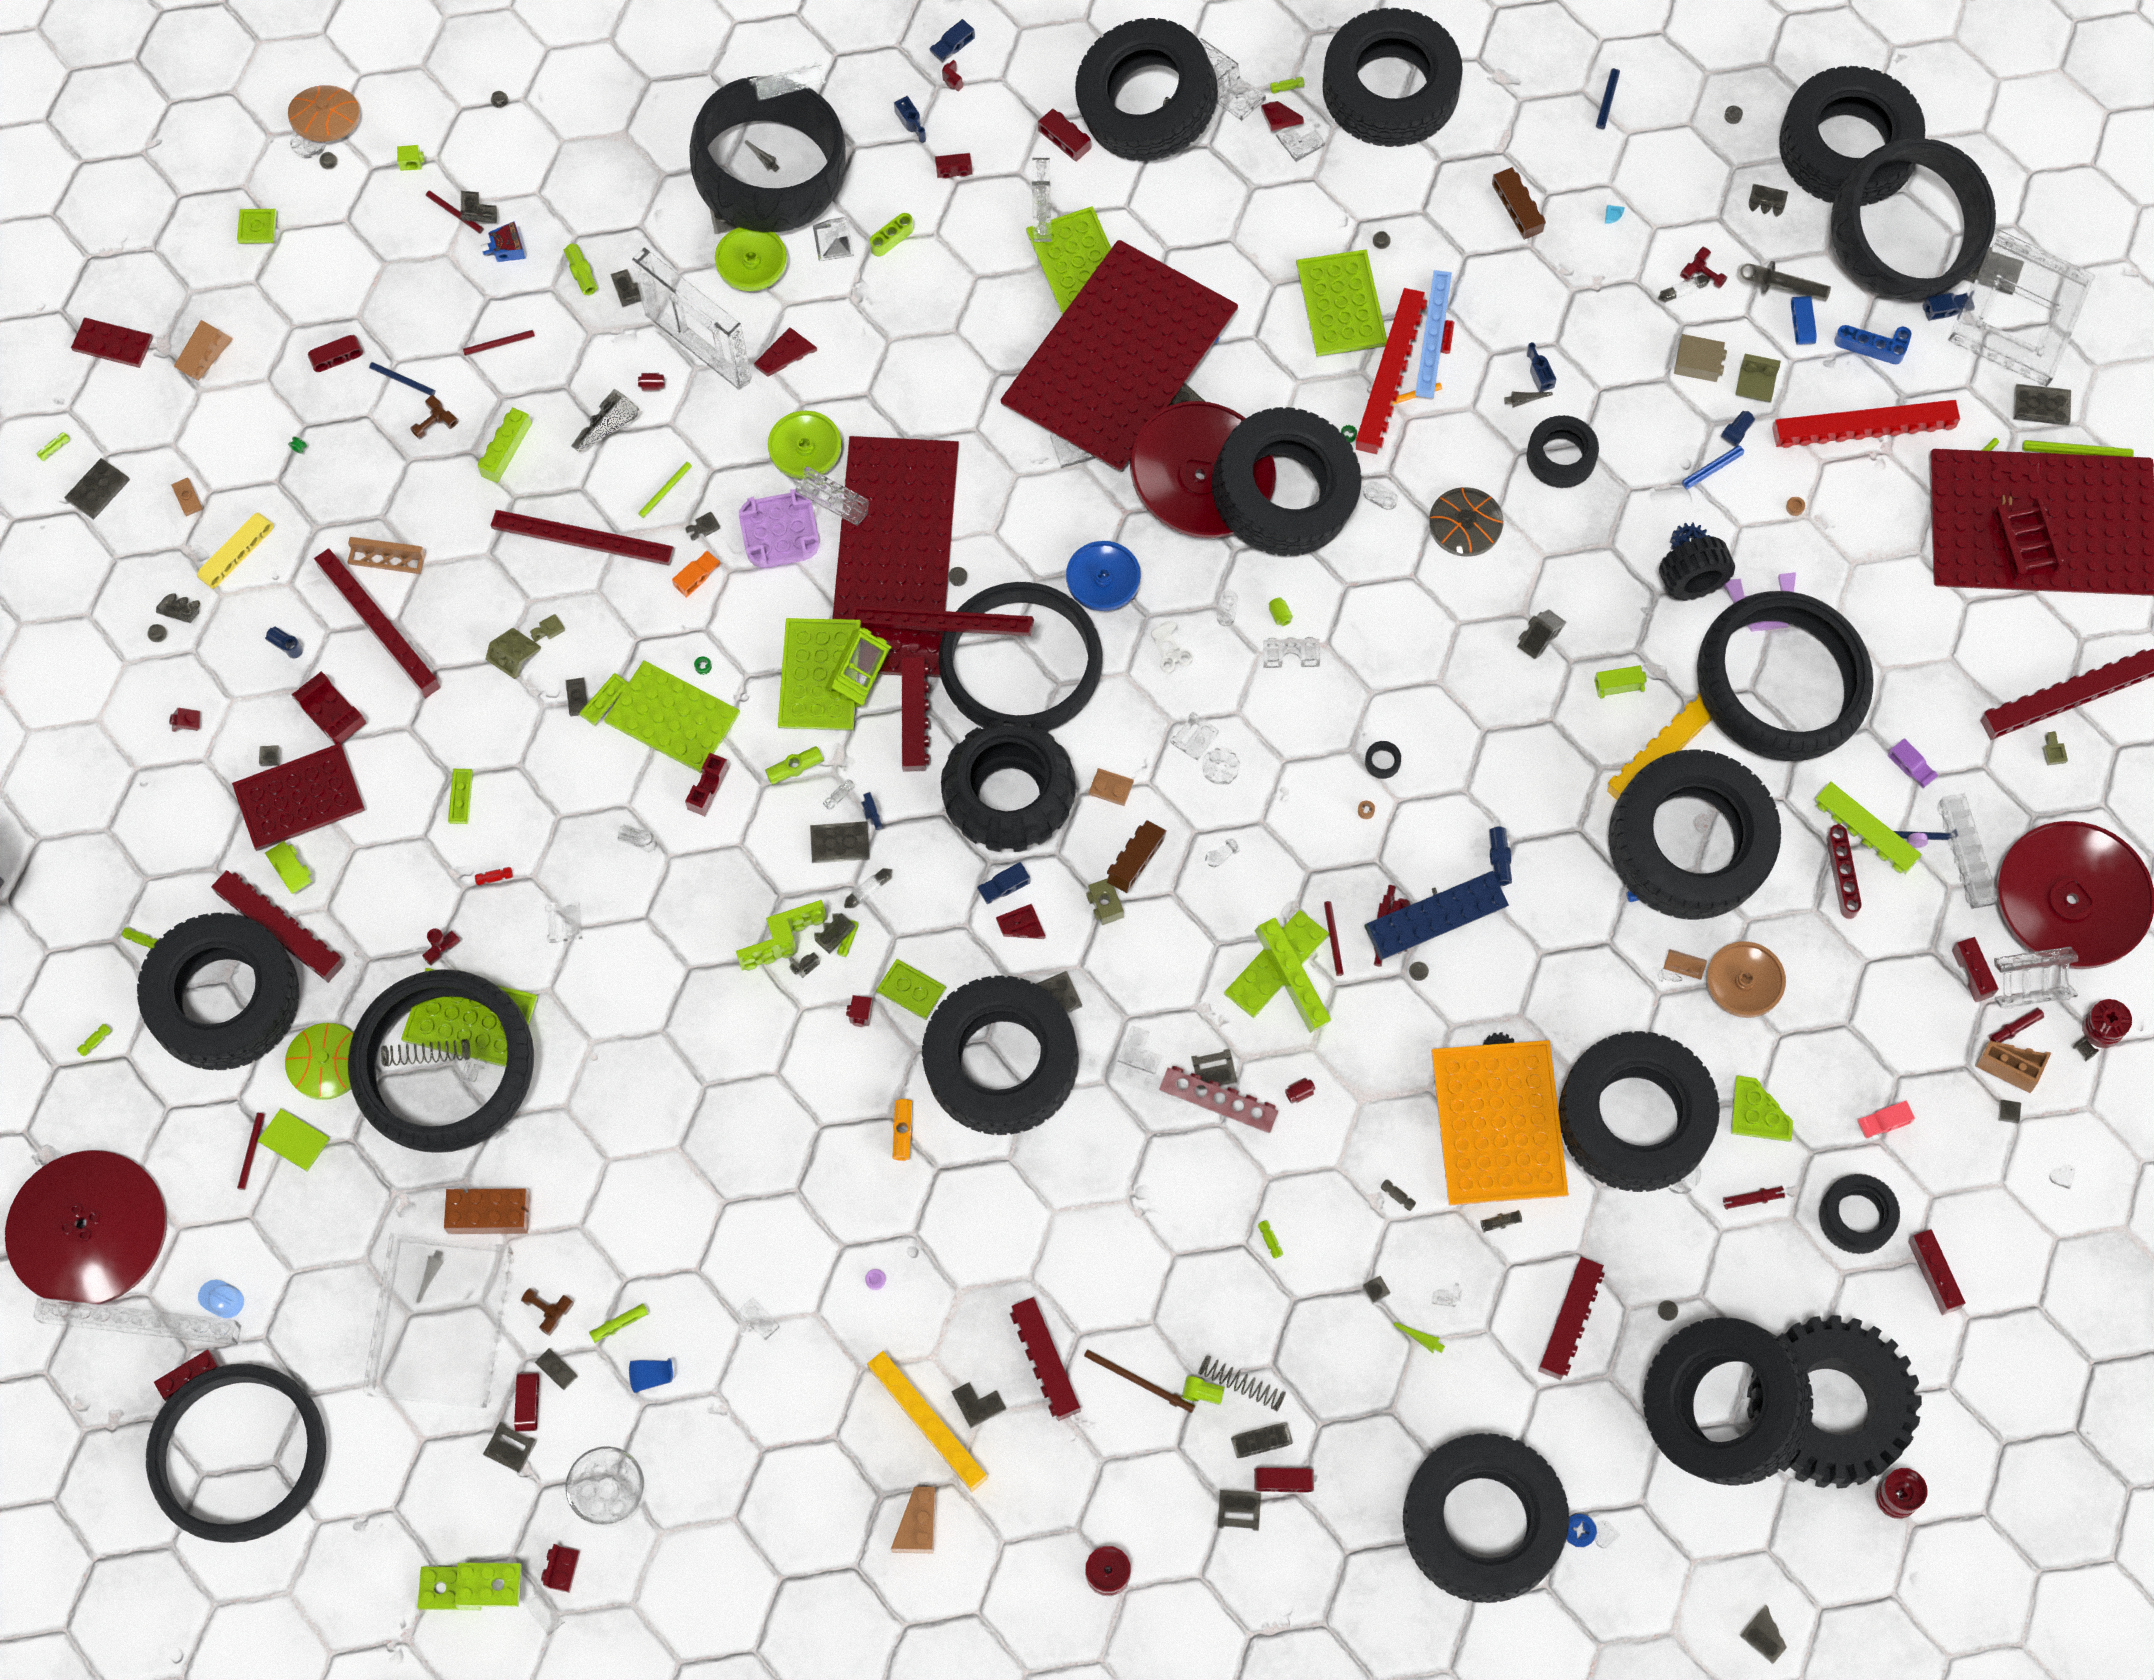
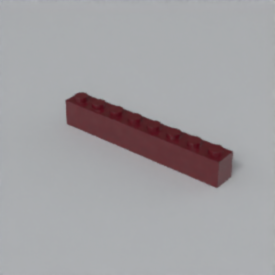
M226 870L211 886L215 894L243 916L266 927L278 939L283 948L329 983L344 966L341 962L342 957L336 951L330 952L326 949L328 946L322 940L318 939L316 941L312 938L313 934L308 929L304 928L302 930L298 926L299 923L290 916L288 919L284 915L285 912L279 906L273 907L270 904L271 901L265 895L259 896L256 893L257 890L251 884L245 885L242 882L243 879L237 873L231 874Z

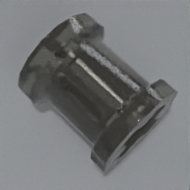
M2084 1036L2073 1045V1048L2082 1054L2085 1062L2089 1061L2099 1052V1049H2095L2087 1040V1036Z

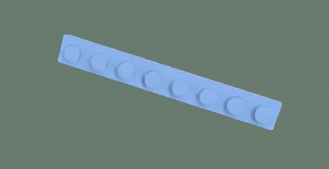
M1434 270L1415 396L1434 398L1452 272Z

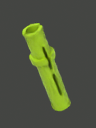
M641 1303L610 1321H604L603 1325L589 1331L593 1342L596 1343L609 1335L613 1336L614 1332L648 1315V1311L644 1304Z

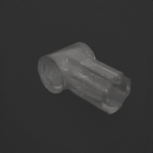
M626 824L620 827L617 837L619 841L639 847L648 853L653 852L657 848V840L651 831L640 830ZM646 839H651L649 843H643Z

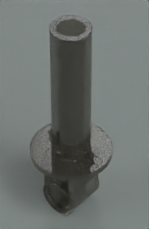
M1773 260L1769 262L1767 268L1751 263H1743L1737 269V274L1741 279L1761 284V294H1766L1770 287L1803 296H1811V298L1826 302L1831 290L1829 285L1775 271V261ZM1746 266L1751 269V273L1747 277L1743 274V269Z

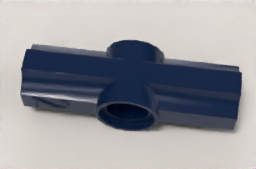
M1497 826L1489 829L1491 866L1493 865V871L1499 885L1507 886L1512 884L1511 850L1507 843L1506 828Z

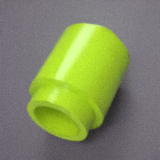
M1281 597L1271 600L1268 604L1269 611L1276 625H1288L1293 615L1286 601Z

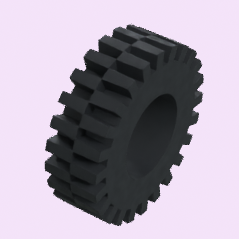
M1831 1315L1826 1321H1821L1820 1316L1812 1317L1806 1324L1801 1325L1798 1322L1791 1326L1785 1334L1781 1333L1778 1336L1798 1355L1807 1373L1819 1369L1840 1371L1851 1377L1860 1386L1866 1398L1868 1411L1862 1430L1849 1435H1834L1819 1429L1811 1422L1809 1423L1808 1435L1804 1437L1805 1442L1801 1449L1798 1448L1796 1456L1789 1460V1463L1782 1469L1784 1472L1789 1468L1796 1471L1795 1479L1801 1482H1805L1809 1478L1816 1480V1487L1825 1488L1830 1483H1834L1837 1489L1847 1488L1854 1482L1857 1485H1861L1873 1476H1879L1910 1445L1914 1438L1912 1432L1920 1423L1921 1417L1916 1415V1411L1922 1405V1396L1915 1395L1914 1392L1919 1385L1917 1374L1909 1376L1907 1372L1908 1367L1912 1364L1907 1355L1899 1358L1894 1351L1899 1345L1892 1338L1887 1343L1878 1338L1882 1330L1872 1326L1866 1331L1861 1328L1862 1320L1852 1318L1848 1323L1841 1322L1840 1315ZM1753 1370L1751 1375L1753 1382L1747 1391V1397L1751 1398L1752 1403L1747 1408L1748 1418H1754L1756 1422L1762 1408L1763 1391L1759 1377Z

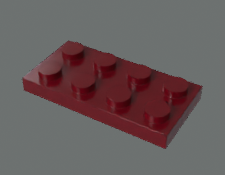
M84 317L71 349L74 352L140 368L153 340V336L149 333Z

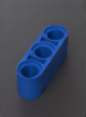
M1811 296L1792 297L1791 313L1795 342L1797 345L1815 344L1817 333Z

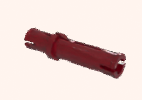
M2037 1007L2016 1021L2003 1025L1999 1031L1989 1035V1039L1999 1043L2007 1039H2013L2020 1031L2043 1019L2044 1013Z
M1783 1186L1770 1189L1760 1188L1759 1191L1723 1197V1203L1732 1202L1725 1204L1724 1208L1728 1210L1760 1202L1765 1204L1770 1200L1785 1198V1192L1776 1194V1192L1784 1191Z

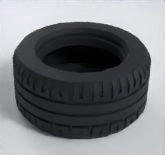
M1569 415L1549 417L1540 422L1530 436L1526 455L1527 462L1533 475L1544 484L1556 488H1570L1584 482L1592 474L1598 458L1599 442L1594 430L1581 419ZM1557 438L1567 439L1579 447L1582 458L1569 465H1560L1551 461L1546 456L1543 446Z
M1851 1174L1840 1178L1827 1191L1819 1207V1221L1825 1236H1827L1828 1240L1830 1239L1831 1243L1838 1246L1839 1249L1848 1253L1852 1252V1254H1865L1878 1250L1893 1236L1900 1221V1206L1898 1205L1899 1202L1895 1193L1892 1192V1189L1885 1182H1881L1877 1177L1868 1176L1867 1174ZM1851 1195H1860L1869 1199L1876 1205L1880 1215L1878 1228L1868 1233H1860L1850 1229L1843 1223L1839 1214L1841 1200Z

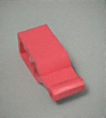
M1906 1100L1867 1117L1860 1118L1858 1123L1867 1139L1874 1135L1886 1133L1911 1124L1915 1117Z

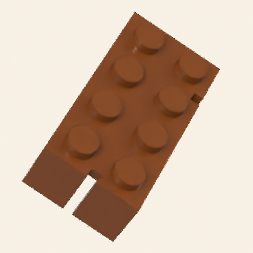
M526 1188L468 1189V1193L464 1189H446L444 1229L447 1234H528L529 1216L527 1212H529L530 1194Z

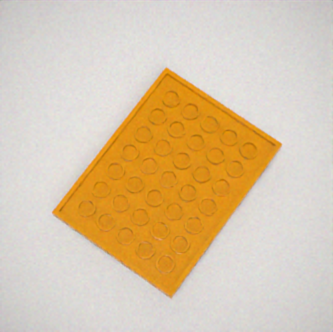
M1550 1040L1432 1049L1448 1205L1568 1197Z

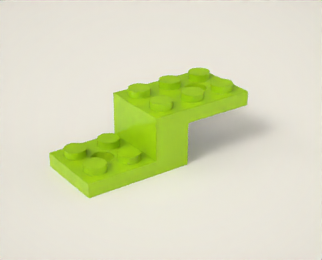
M822 900L767 917L766 920L772 939L737 950L736 954L741 970H753L758 965L771 964L776 959L782 957L789 958L794 953H797L791 931H802L807 926L820 925L827 920Z
M458 1563L457 1567H421L417 1609L481 1611V1607H519L522 1565L520 1563ZM501 1579L504 1581V1587L498 1591L494 1590V1582ZM439 1583L446 1585V1590L442 1594L435 1592V1587Z

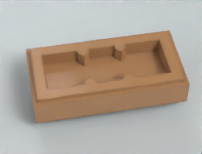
M188 477L171 484L185 516L203 509Z
M1669 949L1663 969L1701 980L1707 960Z

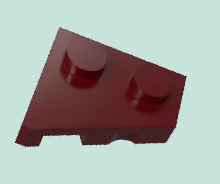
M1279 101L1261 105V111L1271 131L1304 123L1302 115Z
M1032 903L996 917L1003 937L1046 938Z

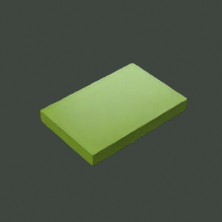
M896 959L876 989V992L927 1020L947 988L929 976Z
M280 1108L258 1139V1142L308 1172L330 1138Z

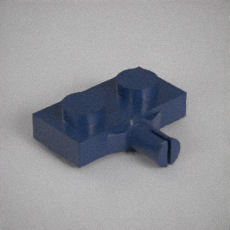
M871 792L863 794L864 801L861 804L865 819H870L871 825L875 826V830L882 829L880 815L877 814V808Z

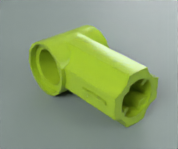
M1187 1376L1182 1397L1190 1401L1201 1400L1221 1405L1225 1387L1206 1383L1197 1377Z

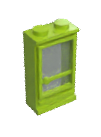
M859 628L853 630L825 690L834 689L840 693V698L854 701L855 707L863 706L891 646L886 644V640L871 635L868 629Z

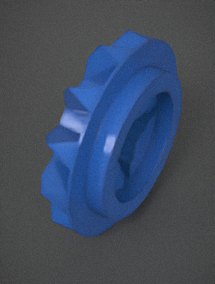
M1575 1514L1569 1517L1567 1542L1575 1547L1583 1548L1592 1544L1597 1534L1594 1521L1583 1514ZM1582 1523V1530L1588 1534H1582L1577 1539V1532L1573 1529H1577Z

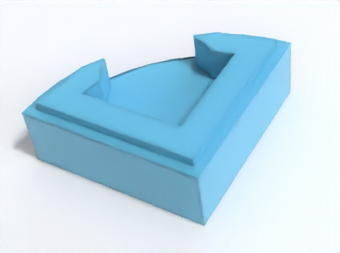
M1607 205L1605 224L1618 221L1622 217L1625 207Z

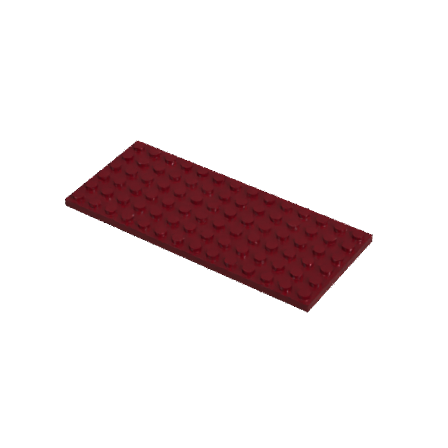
M849 436L832 619L850 620L854 606L946 611L959 441ZM861 626V628L868 629L874 637L886 640V644L891 646L877 675L902 676L903 657H924L925 663H929V675H925V677L940 678L938 664L939 648L944 631ZM861 639L858 668L868 674L879 650Z

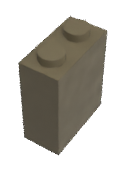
M1682 334L1674 374L1717 382L1718 377L1722 376L1724 371V365H1721L1722 360L1725 361L1727 350L1724 349L1725 342Z

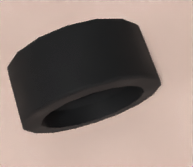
M1389 741L1375 742L1366 752V769L1376 778H1390L1398 772L1402 755L1399 748ZM1378 751L1391 753L1394 757L1393 766L1387 769L1376 767L1372 762L1373 754Z

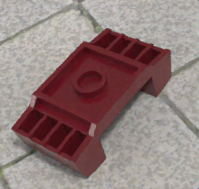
M322 671L291 694L296 703L335 745L342 743L363 725L367 724L360 712L343 698Z

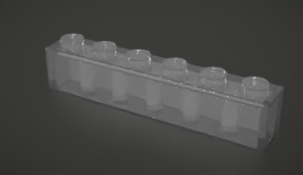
M1960 793L1943 796L1937 805L1939 815H1942L1943 829L1950 837L1948 844L1954 853V864L1960 872V883L1964 885L1966 891L1965 899L1970 904L1971 909L1994 905L1997 901V891L1966 794Z

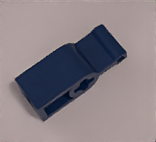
M961 19L943 34L939 42L930 47V52L940 61H944L951 53H957L975 39L974 28L964 19Z
M908 95L895 101V114L906 130L915 132L919 137V142H925V129L920 126V114Z
M1948 293L1927 297L1922 305L1928 321L1952 317L1960 312H1971L1975 309L1969 293L1960 295Z
M1531 342L1528 344L1526 355L1532 362L1530 374L1539 393L1555 388L1557 379L1547 358L1543 355H1538L1535 343Z
M1019 862L998 873L992 880L979 885L977 889L985 903L989 904L999 897L1008 896L1030 884V876L1022 863Z

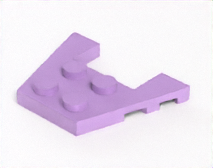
M1796 572L1779 574L1780 590L1794 592ZM1741 578L1729 580L1728 583L1724 584V588L1728 590L1733 603L1747 597L1744 596ZM1761 621L1747 626L1751 632L1788 628L1789 623Z

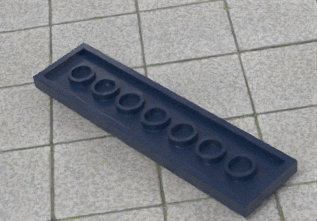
M1490 871L1365 924L1364 927L1381 961L1504 909L1509 904L1494 872Z

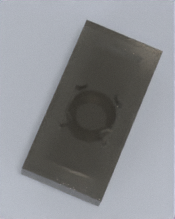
M584 677L565 680L570 717L578 716L581 710L588 704Z
M550 1348L535 1361V1364L563 1391L578 1377Z

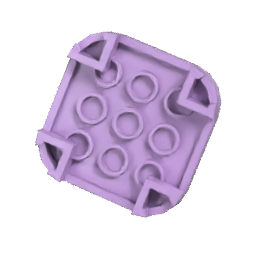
M790 489L791 493L755 500L753 496L748 498L747 502L742 505L741 509H739L740 525L746 555L754 566L769 568L805 561L817 553L819 549V536L809 496L807 497L804 493L798 492L797 489Z

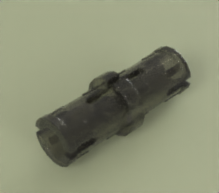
M1519 1210L1504 1215L1500 1213L1496 1217L1480 1220V1224L1484 1233L1498 1228L1502 1230L1506 1226L1522 1223V1216Z

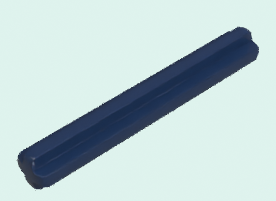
M1612 68L1610 71L1596 123V128L1605 129L1620 74L1619 69Z

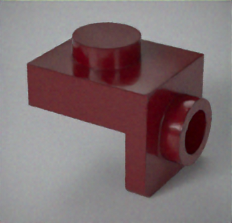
M952 60L944 65L942 78L948 87L954 88L959 92L963 88L962 77L956 73L957 63L955 60Z
M177 708L170 715L169 719L172 731L176 732L178 728L198 731L200 728V711Z

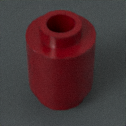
M659 372L641 373V376H638V387H642V391H660V389L665 388L664 374Z
M1304 1077L1289 1085L1285 1089V1094L1291 1104L1299 1103L1314 1095L1315 1086L1311 1079L1307 1080Z

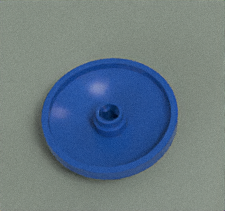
M1096 541L1088 543L1073 554L1067 565L1066 582L1069 592L1078 603L1092 610L1111 611L1118 609L1131 601L1140 586L1141 572L1136 557L1126 547L1115 542Z

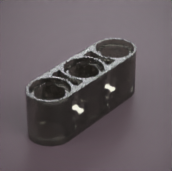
M1286 1422L1231 1437L1236 1458H1244L1293 1444L1290 1429Z

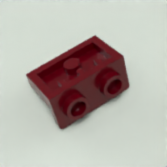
M970 153L935 156L937 178L973 175Z
M553 1544L552 1549H549L546 1560L549 1561L547 1569L543 1570L541 1581L545 1588L570 1593L580 1551Z

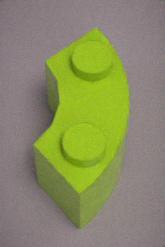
M283 841L265 852V855L291 894L312 882L308 877L311 873L306 865L301 866L295 857L298 853L292 844L288 846Z

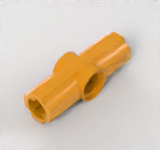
M895 1100L892 1159L910 1160L912 1100ZM900 1127L907 1128L905 1133H899L897 1130Z

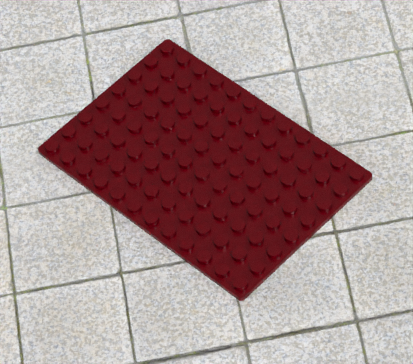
M1118 240L1000 399L1001 404L1115 469L1123 470L1130 460L1133 444L1143 425L1157 412L1169 406L1238 310V304L1122 240Z
M1959 449L1931 450L1933 581L1936 587L2154 596V464L2152 458ZM2001 454L2009 455V460L2012 464H2019L2021 457L2028 458V462L2031 465H2037L2041 461V476L2035 471L2031 472L2029 476H2022L2019 471H2013L2010 474L2000 470L1992 471L1991 469L1992 464H1998L2002 461ZM2003 495L2006 498V510H2009V512L2033 507L2032 504L2036 498L2041 497L2042 503L2044 502L2047 508L2046 515L2058 551L2063 556V565L2058 571L2054 572L2051 564L2027 569L2022 579H2014L1993 514L1996 507L2002 505ZM2009 496L2012 497V505H2009ZM2036 514L2010 520L2014 528L2038 524ZM2041 531L2016 536L2017 543L2020 545L2044 540ZM2046 547L2022 552L2021 554L2023 561L2026 562L2049 557Z

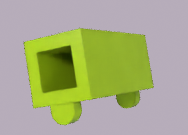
M1641 665L1596 672L1594 682L1598 697L1601 699L1607 695L1638 690L1644 692V684L1647 682L1645 671L1642 672Z

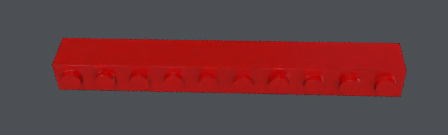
M1408 288L1403 289L1358 431L1356 450L1377 454L1379 448L1383 447L1384 432L1387 433L1389 428V422L1387 421L1394 412L1393 401L1397 402L1399 391L1397 389L1398 386H1402L1404 379L1402 373L1407 370L1409 362L1407 357L1411 356L1413 351L1412 341H1416L1418 335L1417 325H1421L1423 318L1421 313L1427 307L1425 292Z
M1956 400L1775 419L1772 430L1776 447L1789 448L1793 445L1807 446L1812 443L1825 444L1830 441L1843 442L1848 439L1861 440L1866 437L1879 438L1885 435L1897 436L1903 433L1916 434L1921 431L1952 430L1957 427L1960 421V414Z

